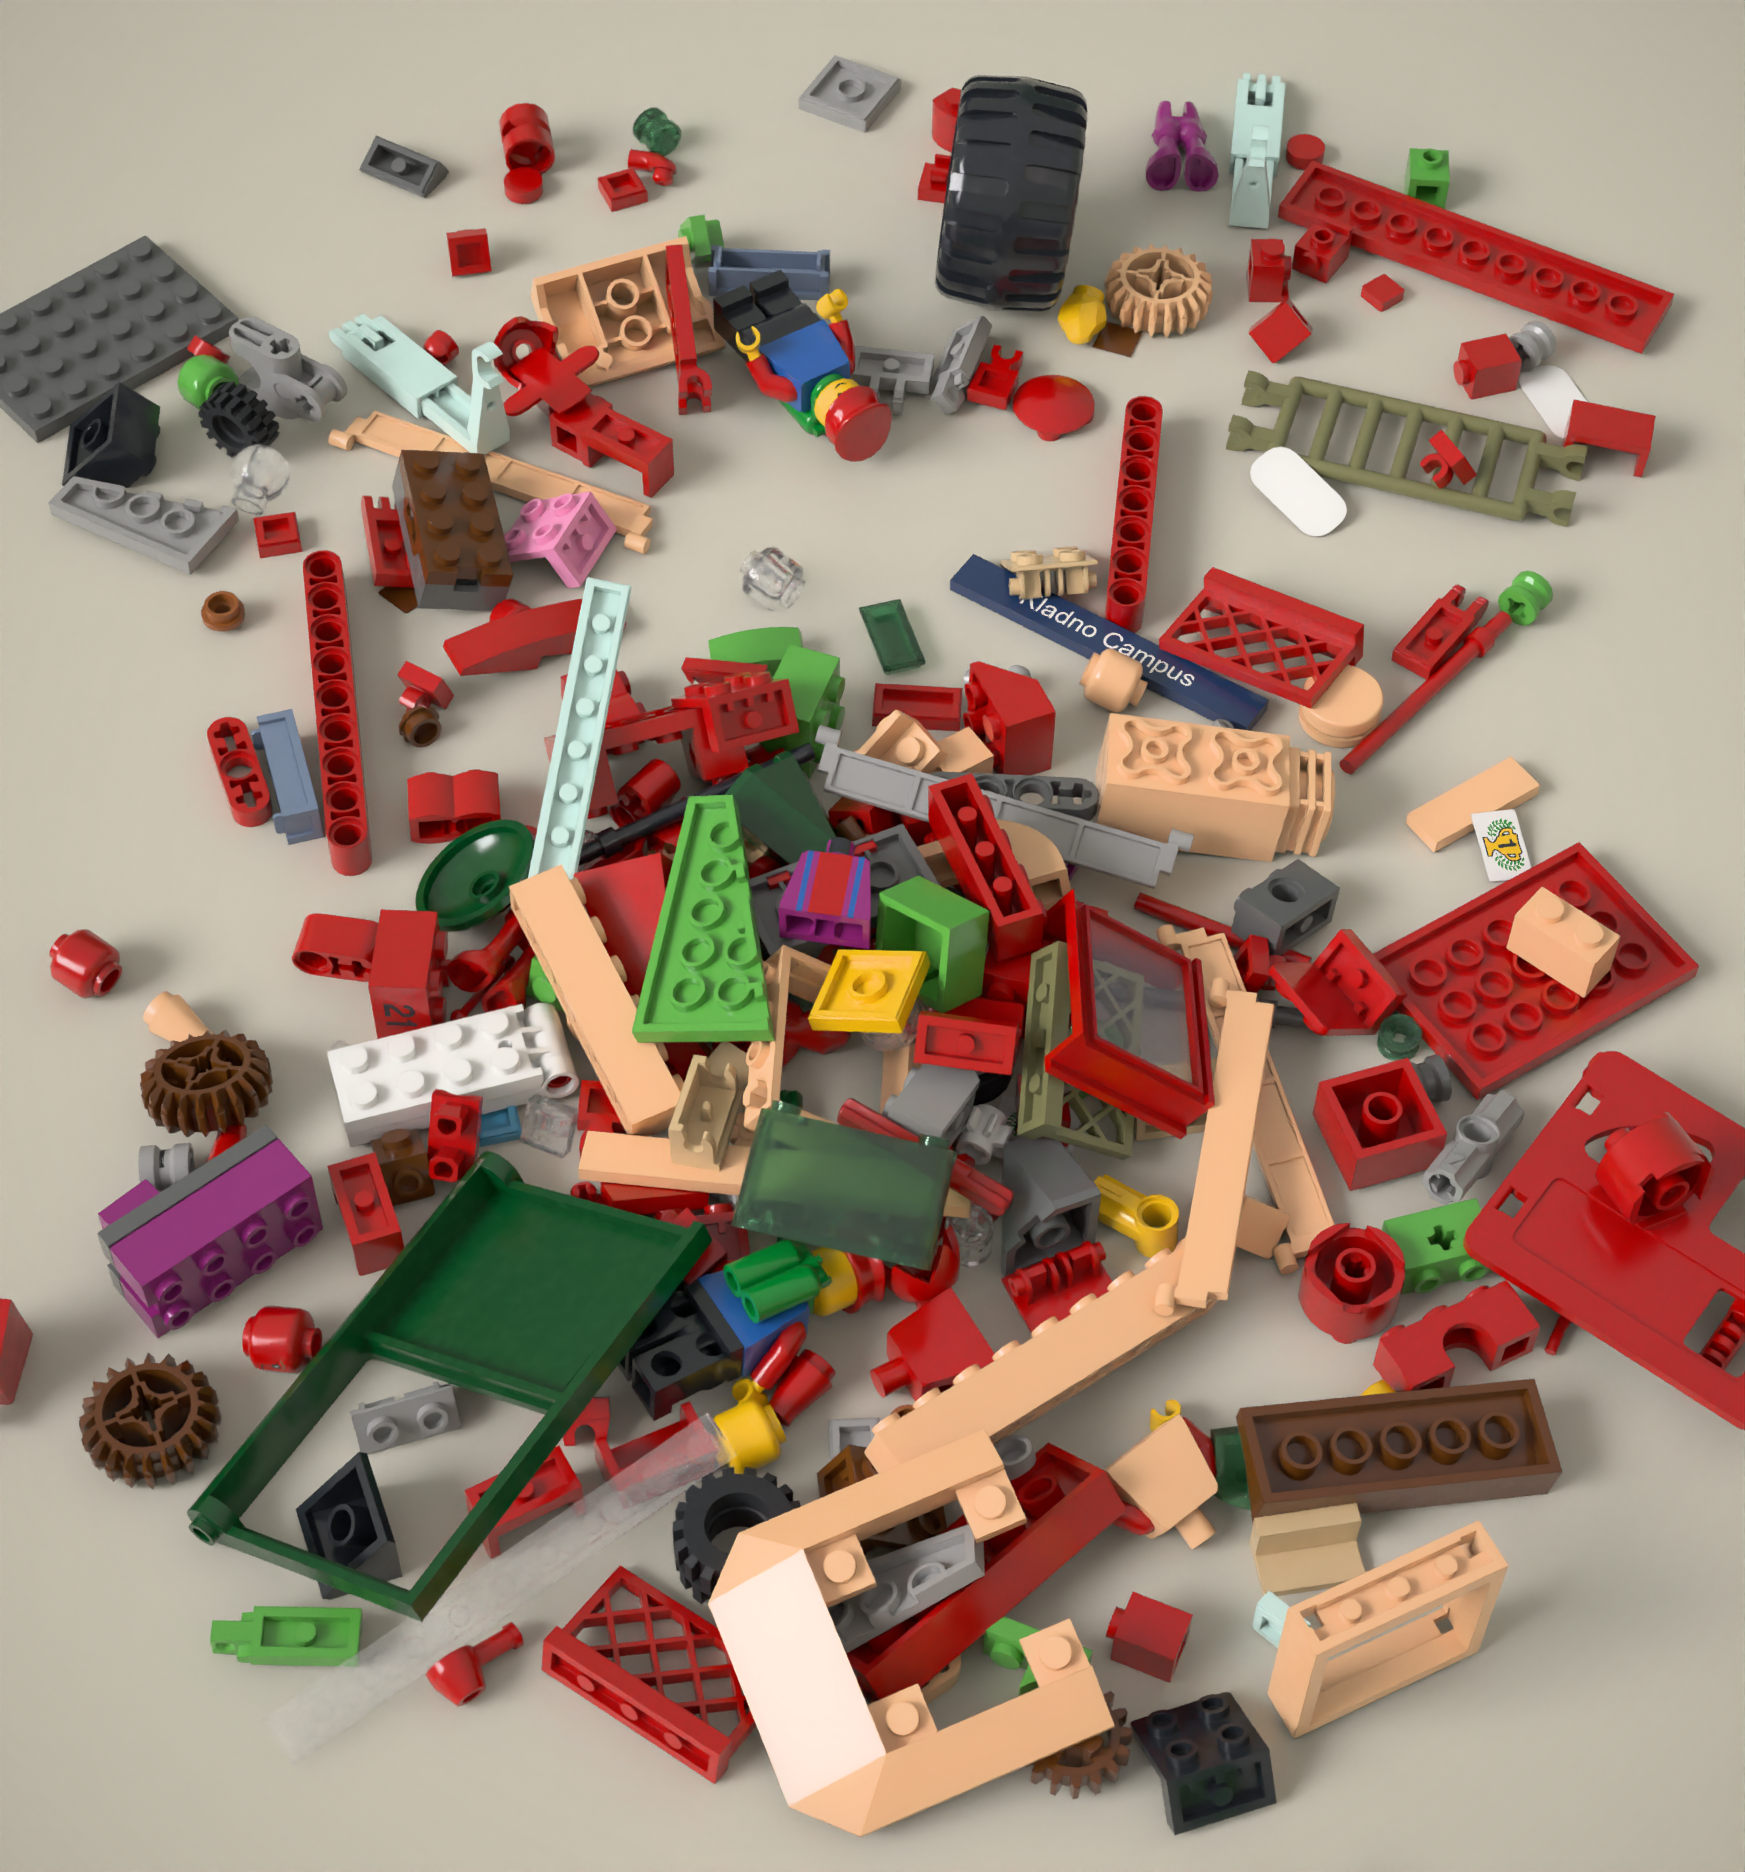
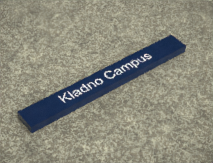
M975 554L950 579L951 591L1089 660L1094 652L1100 655L1104 650L1110 648L1139 661L1143 666L1141 680L1148 683L1147 689L1213 722L1223 719L1231 723L1234 729L1251 731L1267 711L1268 699L1189 660L1159 649V645L1052 592L1050 597H1045L1042 587L1041 597L1019 599L1018 595L1011 596L1009 578H1016V575Z

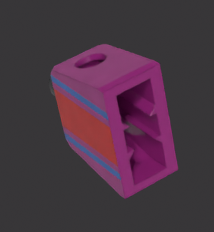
M842 837L832 838L827 843L826 852L807 850L801 854L779 904V937L864 949L870 948V861L865 857L854 856L855 845L852 841Z

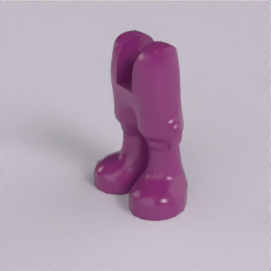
M1161 101L1157 108L1155 127L1152 133L1153 141L1157 145L1158 150L1148 160L1145 168L1148 185L1158 191L1169 190L1176 185L1180 177L1182 165L1181 155L1178 150V146L1185 150L1184 179L1186 185L1193 191H1207L1211 189L1219 177L1218 166L1211 153L1204 147L1207 134L1202 128L1194 103L1190 101L1184 103L1183 116H1172L1171 102Z

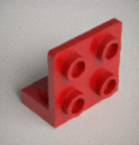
M750 672L726 676L724 677V682L711 684L710 682L689 685L684 687L685 695L671 698L673 708H702L711 752L720 753L799 732L789 678L771 679L770 672L750 675Z

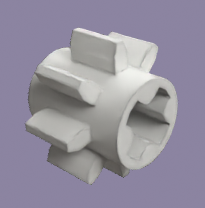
M986 1104L974 1106L966 1126L953 1142L957 1144L956 1150L958 1154H968L974 1158L977 1165L989 1163L992 1155L1003 1159L1004 1144L1012 1141L1009 1136L1013 1130L1012 1127L1006 1125L1007 1118L1003 1112Z

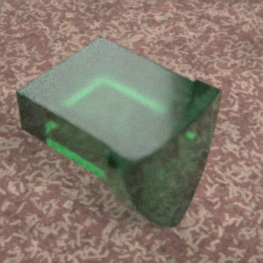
M1238 1426L1210 1429V1438L1213 1442L1217 1470L1215 1479L1219 1488L1214 1496L1230 1505L1251 1510L1246 1466Z

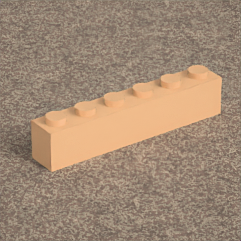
M561 864L509 886L511 908L627 1135L649 1137L669 1128L684 1082L679 1074L671 1076L665 1064V1061H668L669 1058L663 1042L638 1043L632 1034L640 998L637 994L629 995L624 985V982L627 981V976L618 956L609 957L603 943L607 942L604 929L596 916L589 918L583 905L587 901L578 879L575 877L569 880Z

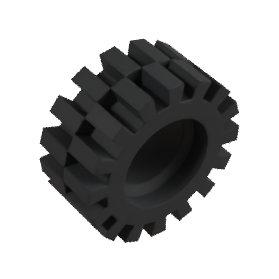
M235 382L222 384L200 406L201 410L198 412V416L202 418L200 424L202 428L209 429L206 433L209 439H216L217 443L215 446L220 450L223 447L227 449L226 455L231 458L236 455L238 461L244 462L247 459L248 462H253L279 436L277 431L280 428L279 423L273 420L276 417L273 410L267 411L265 408L268 403L264 399L260 402L256 398L258 393L254 390L248 393L246 385L240 383L236 386Z

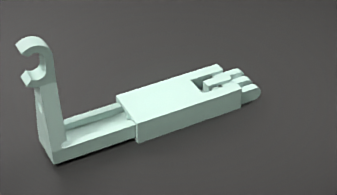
M1243 73V79H1238L1229 173H1234L1229 225L1268 229L1273 177H1277L1285 95V83L1280 82L1281 76L1273 75L1271 85L1266 84V75L1258 74L1257 83H1251V73Z
M361 314L355 317V323L349 320L342 324V330L336 327L329 331L332 343L342 350V355L348 362L417 419L426 416L470 453L486 455L510 441V428L499 389V384L503 383L504 380L491 366V360L503 353L494 343L486 342L472 351L473 383L470 397L458 387V380L455 374L382 315L371 320L365 314Z

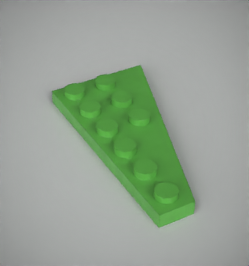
M733 795L689 796L632 1028V1034L638 1043L775 1041L739 807Z

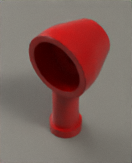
M509 1622L502 1627L501 1631L473 1647L465 1645L452 1651L435 1663L427 1671L426 1677L437 1692L457 1707L463 1706L474 1700L486 1689L482 1666L511 1649L516 1650L523 1646V1637L517 1626Z

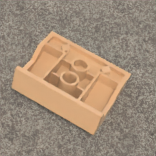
M686 236L533 278L530 297L538 320L558 327L559 336L555 351L560 361L581 347L594 346L599 352L598 360L577 376L588 387L675 363L665 285L667 245L682 244L696 356L725 349L724 339L714 329L713 309L710 301L702 296L692 269L689 243Z

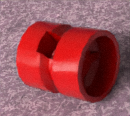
M519 103L506 109L499 120V127L507 167L510 171L515 168L528 167L537 170L540 174L546 173L554 163L555 152L548 116L544 109L531 103Z

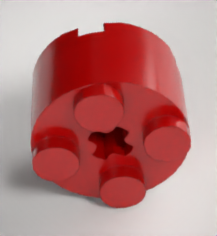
M1669 1112L1659 1113L1650 1121L1641 1124L1631 1131L1628 1128H1621L1612 1133L1604 1143L1607 1152L1601 1159L1595 1173L1597 1182L1625 1218L1633 1226L1636 1223L1641 1230L1646 1231L1663 1227L1688 1212L1683 1204L1693 1194L1701 1200L1710 1189L1715 1178V1168Z
M1339 1223L1324 1229L1310 1243L1304 1262L1298 1292V1300L1304 1313L1316 1327L1332 1335L1339 1343L1352 1344L1358 1339L1378 1334L1391 1323L1397 1312L1405 1281L1404 1254L1398 1244L1388 1234L1367 1225L1366 1230L1351 1228L1350 1223Z

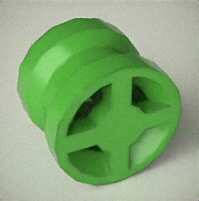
M1523 571L1515 577L1512 585L1499 595V608L1510 615L1512 622L1523 626L1530 625L1539 616L1540 610L1544 609L1552 601L1553 591L1544 577L1536 572Z

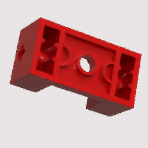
M671 705L608 721L605 723L587 819L608 814L607 806L619 803L606 752H612L613 755L633 752L639 749V741L647 739L648 741H656V744L681 739L689 774L703 779L704 782H712V785H715L749 767L745 747L720 753L711 752L702 708H673ZM556 735L544 737L549 762H551Z

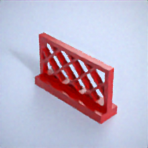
M1212 567L1204 576V588L1159 638V649L1311 709L1347 665L1355 667L1362 659L1364 624ZM1203 609L1219 614V616L1202 619L1200 613ZM1245 624L1258 630L1239 633L1236 625ZM1229 627L1231 635L1209 639L1206 632L1208 630ZM1199 632L1201 641L1190 643L1177 640L1181 635ZM1284 639L1296 645L1277 648L1274 640ZM1266 641L1269 650L1247 654L1244 645ZM1236 647L1239 655L1223 658L1215 655L1214 651ZM1320 653L1334 660L1315 663L1312 654ZM1305 657L1307 665L1285 669L1282 662L1285 659ZM1274 662L1277 670L1261 673L1254 670L1252 666ZM1312 677L1314 680V684L1308 691L1294 686L1290 682Z
M621 1565L609 1576L563 1629L556 1626L543 1640L542 1671L713 1784H716L728 1770L729 1759L757 1726L751 1710L747 1715L745 1713V1709L750 1707L745 1695L742 1696L738 1677L719 1629ZM620 1587H623L639 1598L641 1608L612 1611L610 1598ZM603 1607L604 1612L598 1613ZM672 1619L682 1625L684 1636L655 1639L652 1621ZM636 1622L644 1623L646 1640L617 1643L614 1625ZM606 1626L609 1644L588 1646L577 1639L576 1636L583 1628ZM714 1646L725 1653L727 1664L698 1667L695 1648ZM687 1651L690 1668L660 1671L658 1652ZM649 1654L652 1672L632 1675L621 1667L620 1657ZM730 1677L733 1697L704 1700L702 1680ZM692 1682L696 1701L675 1703L665 1696L663 1685ZM736 1710L739 1724L727 1737L709 1725L707 1713Z

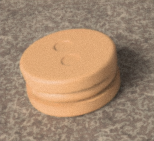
M1347 665L1311 709L1299 705L1298 715L1300 724L1311 738L1321 744L1336 748L1357 746L1379 725L1384 700L1381 686L1366 671ZM1312 677L1306 679L1302 689L1308 691L1314 684Z

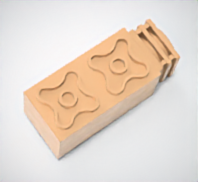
M1110 713L1096 768L1095 786L1098 789L1099 798L1093 822L1168 844V837L1172 828L1194 834V838L1189 852L1264 862H1272L1275 852L1285 853V850L1293 851V854L1300 855L1303 852L1309 853V856L1316 857L1321 841L1326 838L1329 832L1334 810L1336 782L1335 774L1331 769V752L1324 751L1323 754L1316 753V750L1308 749V752L1300 751V748L1290 747V736Z

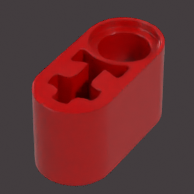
M656 758L652 759L619 789L617 793L619 803L610 805L608 808L614 823L620 828L669 806L681 788L678 775L666 762Z
M310 914L304 919L292 955V962L299 970L310 975L369 982L378 923L366 919L329 914Z

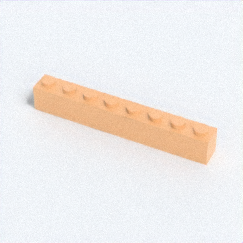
M1185 1246L1173 1253L1169 1248H1165L1146 1262V1269L1134 1275L1130 1270L1116 1278L1107 1287L1109 1292L1097 1298L1094 1293H1091L1082 1298L1070 1309L1071 1315L1059 1322L1056 1316H1053L1044 1321L1031 1333L1032 1339L1022 1345L1017 1340L1009 1342L993 1355L992 1359L994 1362L982 1369L978 1364L968 1367L953 1380L954 1386L943 1393L938 1388L928 1391L913 1404L915 1410L903 1417H900L895 1412L881 1420L872 1429L875 1436L864 1454L877 1472L881 1473L984 1428L993 1445H995L1000 1440L1010 1436L1211 1310L1218 1299L1208 1298L1206 1308L1175 1305L1172 1315L1162 1316L1154 1311L1157 1288L1163 1283L1178 1287Z

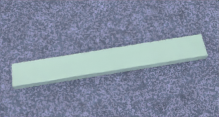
M589 577L586 579L528 878L561 864L569 880L574 878V873H577L632 586Z

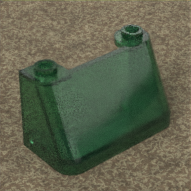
M775 1100L772 1101L771 1109H760L731 1226L931 1271L957 1152L948 1150L950 1140L920 1134L917 1143L800 1116L801 1106Z

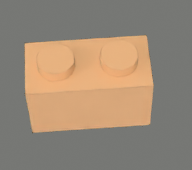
M1541 887L1515 914L1507 949L1585 998L1610 971L1621 936L1544 887Z

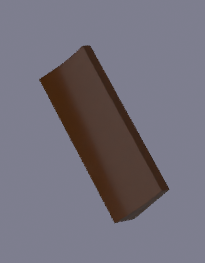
M1535 1379L1244 1407L1239 1409L1236 1416L1246 1466L1252 1526L1254 1518L1351 1503H1357L1359 1513L1365 1514L1548 1494L1562 1473Z

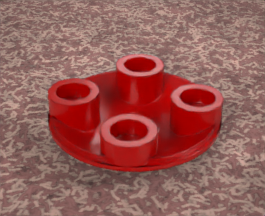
M1061 375L1038 376L1023 383L1014 394V414L1024 425L1037 431L1038 437L1044 441H1056L1062 434L1076 431L1092 422L1094 418L1095 403L1091 392L1082 383L1070 377Z

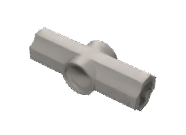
M1502 1090L1494 1095L1487 1094L1471 1115L1459 1119L1453 1138L1424 1173L1422 1184L1428 1189L1431 1199L1444 1205L1453 1201L1460 1202L1476 1180L1482 1179L1489 1174L1494 1157L1523 1120L1524 1110L1519 1107L1515 1096Z

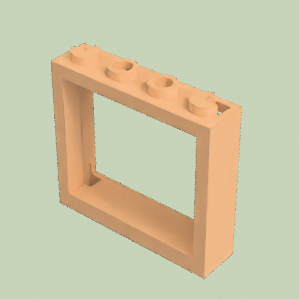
M781 946L765 962L763 961L775 1041H751L746 1056V1063L749 1065L748 1085L743 1094V1105L746 1106L744 1128L804 1152L901 1161L841 1125L779 1101L788 993L815 1003L831 965L788 946ZM918 1002L914 1003L902 1033H885L881 1115L889 1097L892 1094L899 1096L902 1092L904 1082L913 1067L920 1068L922 1066V1063H914L919 1013L920 1011H927V1006Z
M1479 1520L1288 1608L1267 1695L1294 1739L1479 1651L1509 1566ZM1443 1605V1608L1328 1661V1658ZM1314 1614L1322 1627L1313 1630L1312 1627H1308L1304 1618ZM1448 1618L1453 1629L1441 1634L1435 1623Z

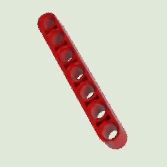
M1148 396L1132 398L1127 403L1125 409L1104 619L1133 633H1136L1141 628L1144 616L1163 408L1160 402Z

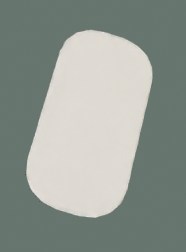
M1544 365L1538 366L1532 371L1523 372L1519 378L1522 390L1550 430L1556 436L1563 439L1573 400L1585 402L1587 400L1569 375L1561 368Z
M1285 447L1272 448L1253 463L1250 475L1255 486L1305 534L1315 537L1324 536L1340 525L1345 519L1347 508L1342 497L1291 449Z

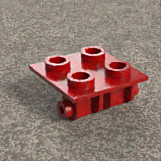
M1088 1240L1082 1242L1080 1246L1065 1252L1060 1251L1051 1258H1043L1039 1263L1024 1269L1019 1268L1015 1270V1273L1001 1278L1004 1288L1031 1333L1040 1324L1053 1316H1056L1060 1322L1071 1315L1070 1309L1085 1296L1094 1293L1099 1298L1109 1292L1107 1287L1113 1281L1101 1261L1106 1260L1103 1246L1099 1241L1092 1244Z

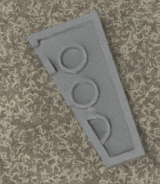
M75 476L48 502L51 515L190 575L239 521L237 508L222 506L221 510L218 511L204 508V504L201 501L186 499L183 504L164 500L161 493L146 491L143 494H133L126 492L125 487L121 485Z
M969 1524L867 1561L877 1587L827 1608L845 1653L852 1651L985 1575L984 1541L976 1543Z

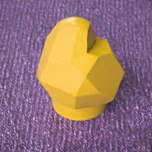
M1078 285L1074 287L1073 293L1061 305L1058 311L1057 319L1061 329L1073 344L1082 345L1090 342L1092 337L1099 333L1106 325V307L1103 303L1105 295L1101 290L1093 286Z

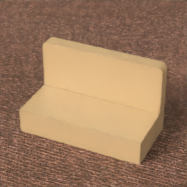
M1357 1503L1254 1518L1249 1544L1263 1596L1268 1591H1271L1276 1596L1333 1588L1365 1573L1357 1544V1537L1362 1522Z

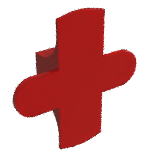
M594 346L581 347L562 361L557 360L544 347L526 355L510 369L524 384V387L504 402L506 415L511 417L519 416L537 404L538 408L549 417L554 411L561 414L577 405L592 392V389L577 376L598 360L599 352Z

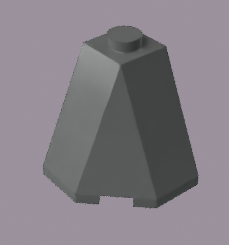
M1017 1136L1011 1142L1005 1143L1002 1185L1011 1189L1014 1197L1009 1209L1002 1215L1001 1272L1003 1276L1015 1273V1270L1019 1268L1024 1269L1039 1263L1043 1258H1051L1060 1251L1065 1252L1080 1246L1084 1241L1088 1240L1092 1244L1095 1243L1101 1193L1096 1184L1062 1143L1044 1136L1035 1140Z

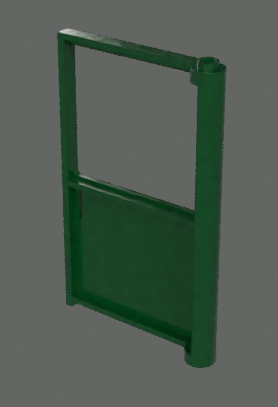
M483 1152L188 1509L187 1515L191 1520L189 1525L190 1531L199 1540L213 1546L217 1541L220 1544L422 1622L713 1241L704 1223L694 1221L687 1228L526 1184L515 1167L505 1158L494 1152ZM371 1359L386 1362L544 1414V1417L411 1590L248 1529L240 1521V1517L361 1368Z

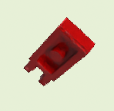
M1455 584L1442 599L1438 598L1395 646L1391 661L1427 680L1478 624L1479 620L1486 613L1489 601L1480 596L1466 611H1463L1458 606L1464 600L1466 589Z

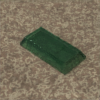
M900 599L859 607L860 615L882 670L886 675L917 669L925 664V658Z

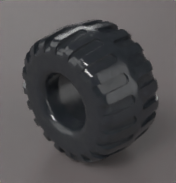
M977 75L970 77L964 83L958 105L935 271V285L941 295L949 299L996 311L1043 312L1050 310L1056 305L1061 294L1069 258L1083 166L1088 108L1086 99L1081 92L1070 87L1027 76Z

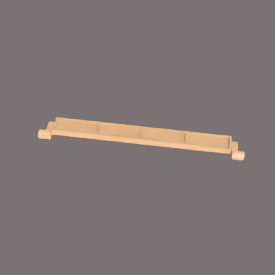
M375 410L368 419L357 417L345 432L333 429L328 438L330 445L350 451L356 442L400 457L401 450L470 453L450 436ZM493 451L484 455L494 491L526 502L533 499L555 498L566 493L578 494L591 491L617 528L615 533L626 536L624 547L641 554H646L649 550L651 541L650 538L645 536L653 526V519L648 517L651 512L650 505Z
M1172 925L1160 926L1156 930L1160 944L1175 952L1180 950L1182 955L1191 959V961L1198 958L1202 962L1207 1024L1218 1051L1226 1006L1217 1008L1210 1005L1208 1000L1212 980L1215 978H1225L1230 982V990L1247 992L1225 933L1207 937L1203 927L1176 934ZM1268 1049L1253 1148L1275 1208L1291 1215L1284 1229L1288 1243L1280 1244L1272 1250L1280 1273L1290 1274L1299 1268L1296 1259L1307 1255L1312 1240L1321 1231L1335 1225Z
M1215 978L1212 980L1208 1000L1213 1007L1222 1008L1226 1006L1213 1079L1215 1105L1208 1109L1178 1287L1163 1283L1157 1288L1154 1311L1162 1316L1172 1315L1175 1305L1206 1308L1208 1298L1227 1300L1229 1295L1275 1006L1274 1004L1257 1002V993L1230 990V982L1225 978Z

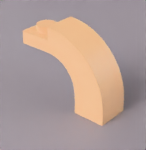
M996 819L1000 829H1004L1009 837L1012 852L1018 864L1021 863L1027 872L1030 888L1036 899L1041 900L1046 910H1049L1071 891L1067 868L1058 848L1049 838L1029 826ZM938 841L917 847L941 887L945 888L959 884Z

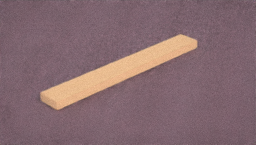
M587 1131L578 1167L579 1180L970 1218L972 1201L903 1161L728 1144L720 1171L672 1164L668 1138Z

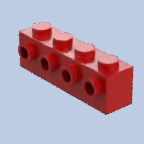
M966 774L928 786L929 823L967 900L990 911L987 941L997 961L1042 948L1043 927L1048 926L1046 910L1041 900L1036 899L1030 888L1027 872L1021 863L1018 864L1012 852L1009 837L1004 829H1000L994 817L991 801L986 794L983 795L973 774Z

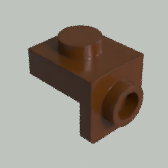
M418 1128L413 1130L395 1129L386 1132L381 1138L370 1140L393 1206L431 1197L435 1194L433 1179L429 1177L427 1153Z

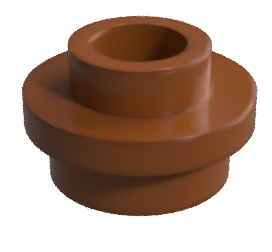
M218 591L212 593L206 598L201 609L202 621L211 630L219 632L230 631L244 621V605L231 592Z

